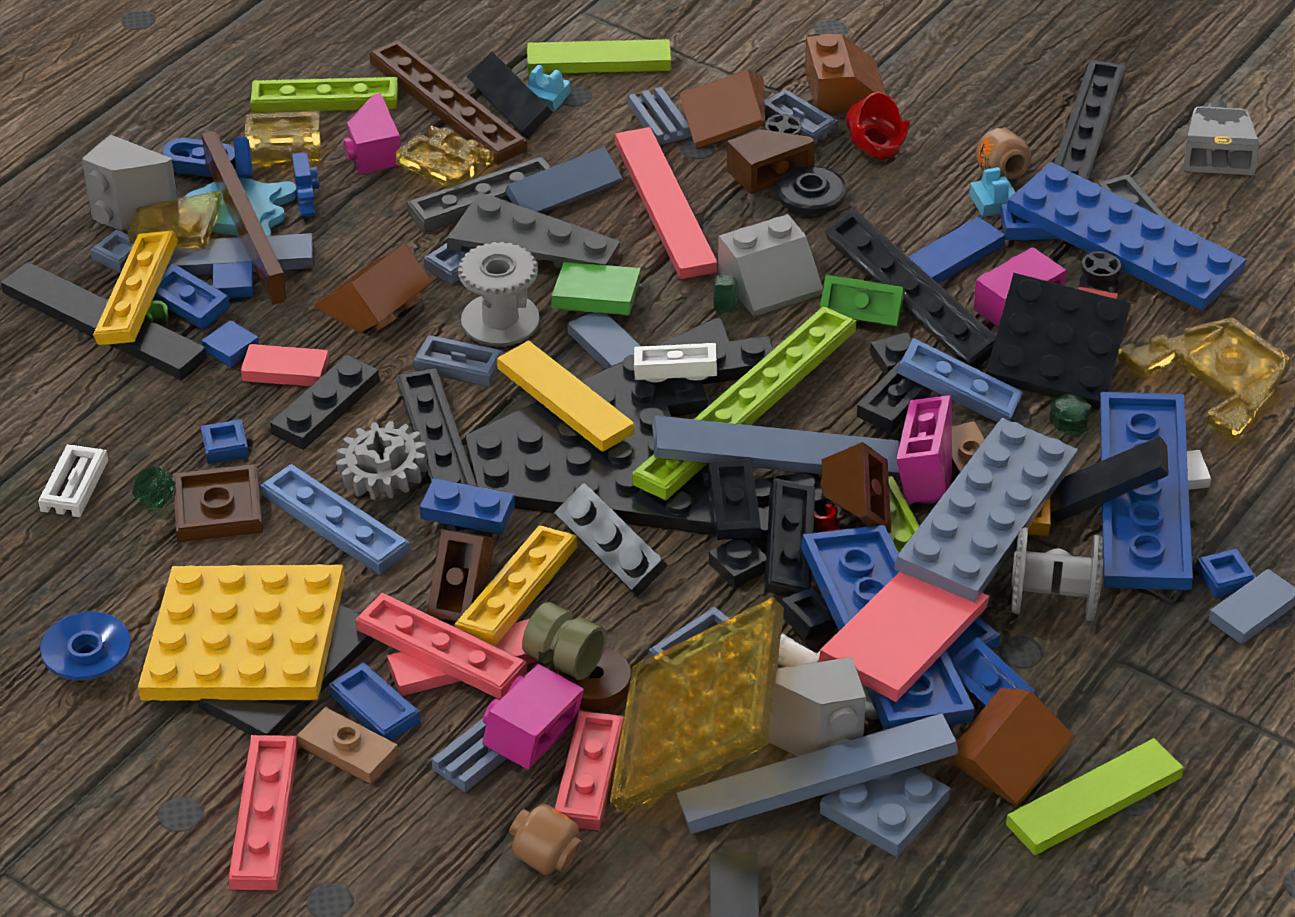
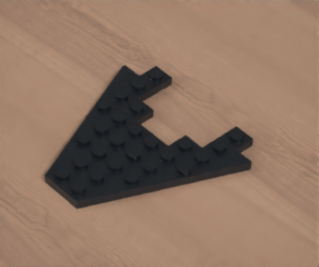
M715 318L657 346L716 343L717 376H708L703 380H689L687 378H667L662 382H648L645 379L635 380L634 355H629L623 362L582 380L581 382L634 422V434L604 452L600 451L539 401L466 434V449L477 487L514 494V508L554 513L583 483H586L625 523L716 535L708 474L709 463L667 500L632 485V472L654 454L652 424L655 416L675 417L704 411L708 407V399L703 385L738 380L773 350L769 337L729 341L721 318ZM802 472L754 480L761 532L760 538L748 539L767 542L770 486L774 478L815 487L814 511H825L824 505L827 504L828 499L823 496L819 474Z

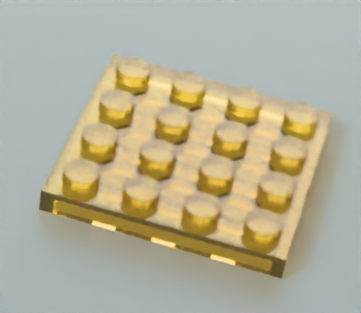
M773 597L632 667L610 802L621 812L640 803H646L653 797L675 787L683 786L692 779L712 770H717L729 762L749 753H754L768 745L784 607Z

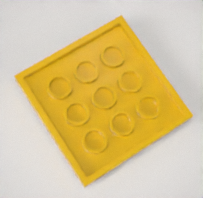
M343 565L172 566L137 687L140 700H318L345 581Z

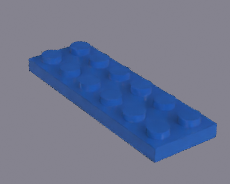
M1052 162L1008 198L1007 210L1029 223H1035L1043 227V230L1088 253L1103 251L1115 255L1120 260L1121 270L1201 311L1240 276L1245 269L1246 259Z
M1101 392L1100 394L1101 461L1160 436L1167 444L1169 470L1167 477L1102 503L1103 587L1192 589L1193 576L1184 394Z
M885 525L803 534L801 549L839 631L899 573V571L894 570L898 552ZM947 651L924 672L897 702L864 686L884 730L941 713L948 725L972 722L975 708Z

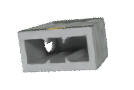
M1221 100L1213 101L1207 107L1198 106L1194 108L1187 136L1183 172L1255 175L1259 140L1248 111L1245 109L1229 108L1228 104Z

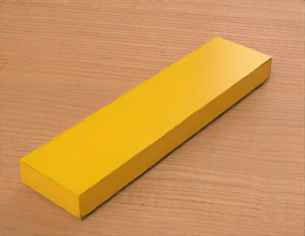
M174 231L138 234L93 333L98 345L135 341L178 240Z
M529 340L497 358V368L600 451L604 452L634 434L633 421Z
M538 526L455 623V628L496 646L578 548L577 535Z

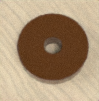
M605 647L596 668L585 679L577 680L559 671L560 676L584 689L579 708L582 710L602 711L613 708L620 704L630 692L631 669L628 661L619 652Z

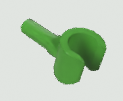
M152 301L145 318L152 322L154 318H161L165 321V324H168L167 305L162 301Z

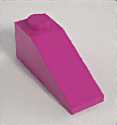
M951 395L910 400L896 458L907 503H936L951 485Z

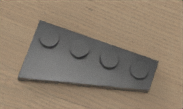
M479 192L447 240V249L461 251L462 246L476 248V246H483L485 243L491 244L492 242L520 245L521 248L531 252L536 261H553L555 268H562L564 262L610 266L619 253L620 241L482 192Z

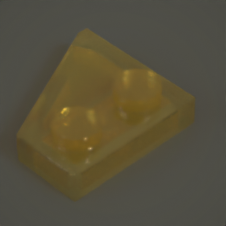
M213 191L138 207L128 230L130 243L134 244L138 234L174 231L178 240L176 247L206 249L222 206L221 192Z

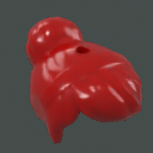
M877 91L860 100V102L853 104L845 117L846 126L850 130L853 144L865 152L866 155L879 160L892 159L899 153L900 145L907 138L910 126L909 120L903 121L895 101L884 92Z

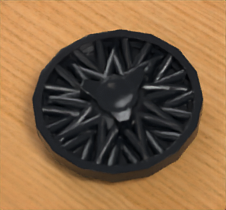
M802 166L788 170L779 177L776 184L777 199L784 207L796 213L808 215L824 214L835 210L844 202L847 192L845 181L838 173L818 166Z

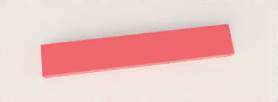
M651 127L615 133V145L679 279L717 273V260Z

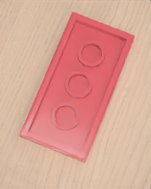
M899 572L820 650L818 662L852 657L861 684L897 702L987 608L989 596L981 593L978 599L972 602Z

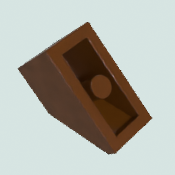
M758 129L727 141V171L750 194L776 185L779 177L788 170L802 166H814L815 140L808 136Z
M864 442L821 459L822 478L820 485L823 496L867 525H885L888 533H891L888 459Z
M441 529L426 614L436 618L458 621L486 587L496 538Z

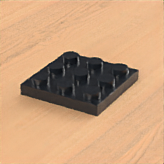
M1013 273L986 374L1015 388L1100 410L1101 392H1109L1131 302Z

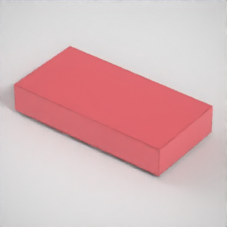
M249 344L241 368L242 381L312 386L326 373L329 363L328 350Z

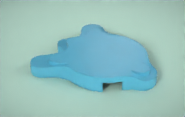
M239 178L266 236H271L270 229L282 223L285 219L284 209L280 206L295 200L297 196L295 184L290 181L266 184L249 178ZM215 182L191 191L185 196L186 210L194 214L198 220L201 218L207 230L217 234L240 237Z

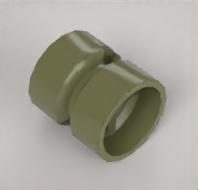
M546 602L542 604L528 621L522 639V650L526 655L544 664L551 665L554 663L556 670L577 680L585 679L596 668L605 650L607 641L605 628L583 617L572 620L573 612L555 603Z

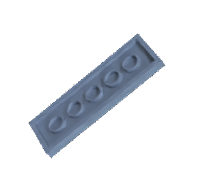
M1001 418L898 554L894 570L975 602L1016 546L1020 528H1029L1075 463L1078 449L1062 443L1058 439L1030 430L1019 423Z

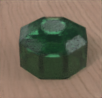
M718 275L715 280L713 309L720 313H733L739 301L738 281L734 276Z
M1071 394L1059 396L1053 399L1049 421L1059 431L1076 433L1087 428L1091 405L1082 396Z
M146 467L135 478L132 494L138 503L148 509L162 508L172 498L176 482L170 472L162 467Z

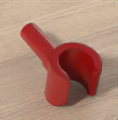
M825 504V516H819L814 511V533L840 530L837 526L835 506Z

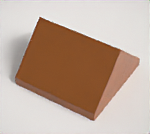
M748 69L680 93L696 148L765 125L764 80L761 75Z
M1000 688L958 738L957 747L959 754L946 757L945 759L1018 808L1071 744L1074 736L1030 690Z

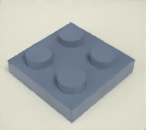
M913 767L828 793L820 801V814L893 856L898 857L949 801L950 787Z

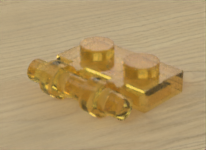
M320 111L246 114L245 137L249 139L251 148H259L251 149L252 164L260 163V167H272V163L293 162L292 154L307 152L308 161H320V147L311 146L320 145Z
M435 126L429 128L427 136L418 133L396 151L397 164L447 187L464 183L478 172V162L488 166L494 159V153L485 149L482 143L474 139L464 140L458 137L456 131L449 128L440 129Z

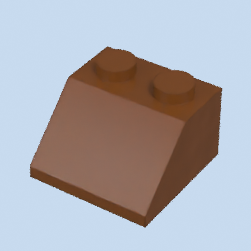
M825 33L819 36L806 37L805 74L816 108L826 114L845 113L849 111L853 104L860 102V100L876 91L886 94L876 60L843 34L833 35Z
M403 244L367 264L315 303V305L323 313L360 333L372 326H375L379 331L397 318L394 311L400 306L407 310L423 298L420 291L432 283V281L408 246Z

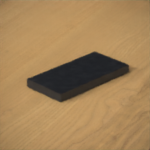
M341 604L338 606L320 693L375 640L356 630L355 619L360 614ZM197 700L199 708L245 733L277 736L313 701Z

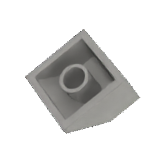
M109 135L82 158L93 220L120 231L176 223L180 219L172 158L113 135Z
M788 214L719 235L718 272L753 317L822 295L823 286L807 237Z
M849 657L762 671L760 722L762 739L795 756H801L863 737L866 696L853 658Z

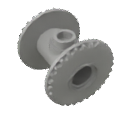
M492 242L491 244L485 243L483 246H476V249H471L461 259L458 267L461 283L471 292L481 295L465 307L461 316L462 328L472 341H477L480 345L485 344L487 347L494 346L498 348L502 346L505 348L509 345L521 344L522 341L528 340L530 336L534 335L539 326L540 316L535 304L527 299V288L533 284L538 274L537 262L531 252L521 248L520 245Z
M1020 528L1012 569V613L1020 614L1023 591L1087 598L1085 618L1088 622L1094 621L1102 583V536L1094 534L1091 557L1071 556L1067 551L1059 548L1052 549L1046 553L1026 551L1028 528Z

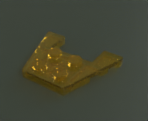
M1232 317L1187 328L1185 329V335L1169 339L1165 335L1150 338V343L1145 346L1135 348L1133 343L1123 345L1119 348L1118 360L1143 378L1175 361L1193 376L1198 377L1214 388L1223 397L1228 399L1208 411L1207 423L1235 442L1240 438L1289 370L1291 357Z

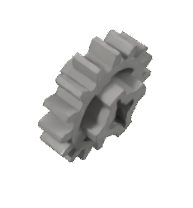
M389 421L385 428H379V425L374 422L371 424V430L367 432L361 428L356 429L357 438L345 437V448L337 449L338 461H336L339 477L343 479L346 489L354 487L355 495L358 497L366 491L370 492L371 500H376L379 493L383 492L386 493L389 499L393 498L394 490L396 489L407 493L409 491L408 483H420L422 481L420 472L428 470L426 444L422 442L418 431L410 434L409 425L404 424L399 429H395L393 421Z

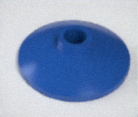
M81 612L69 615L53 624L42 638L40 652L43 663L55 675L70 680H89L106 675L120 666L129 653L131 641L128 629L116 617L102 612Z

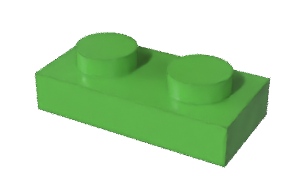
M826 275L820 309L826 307L856 321L898 327L905 288Z

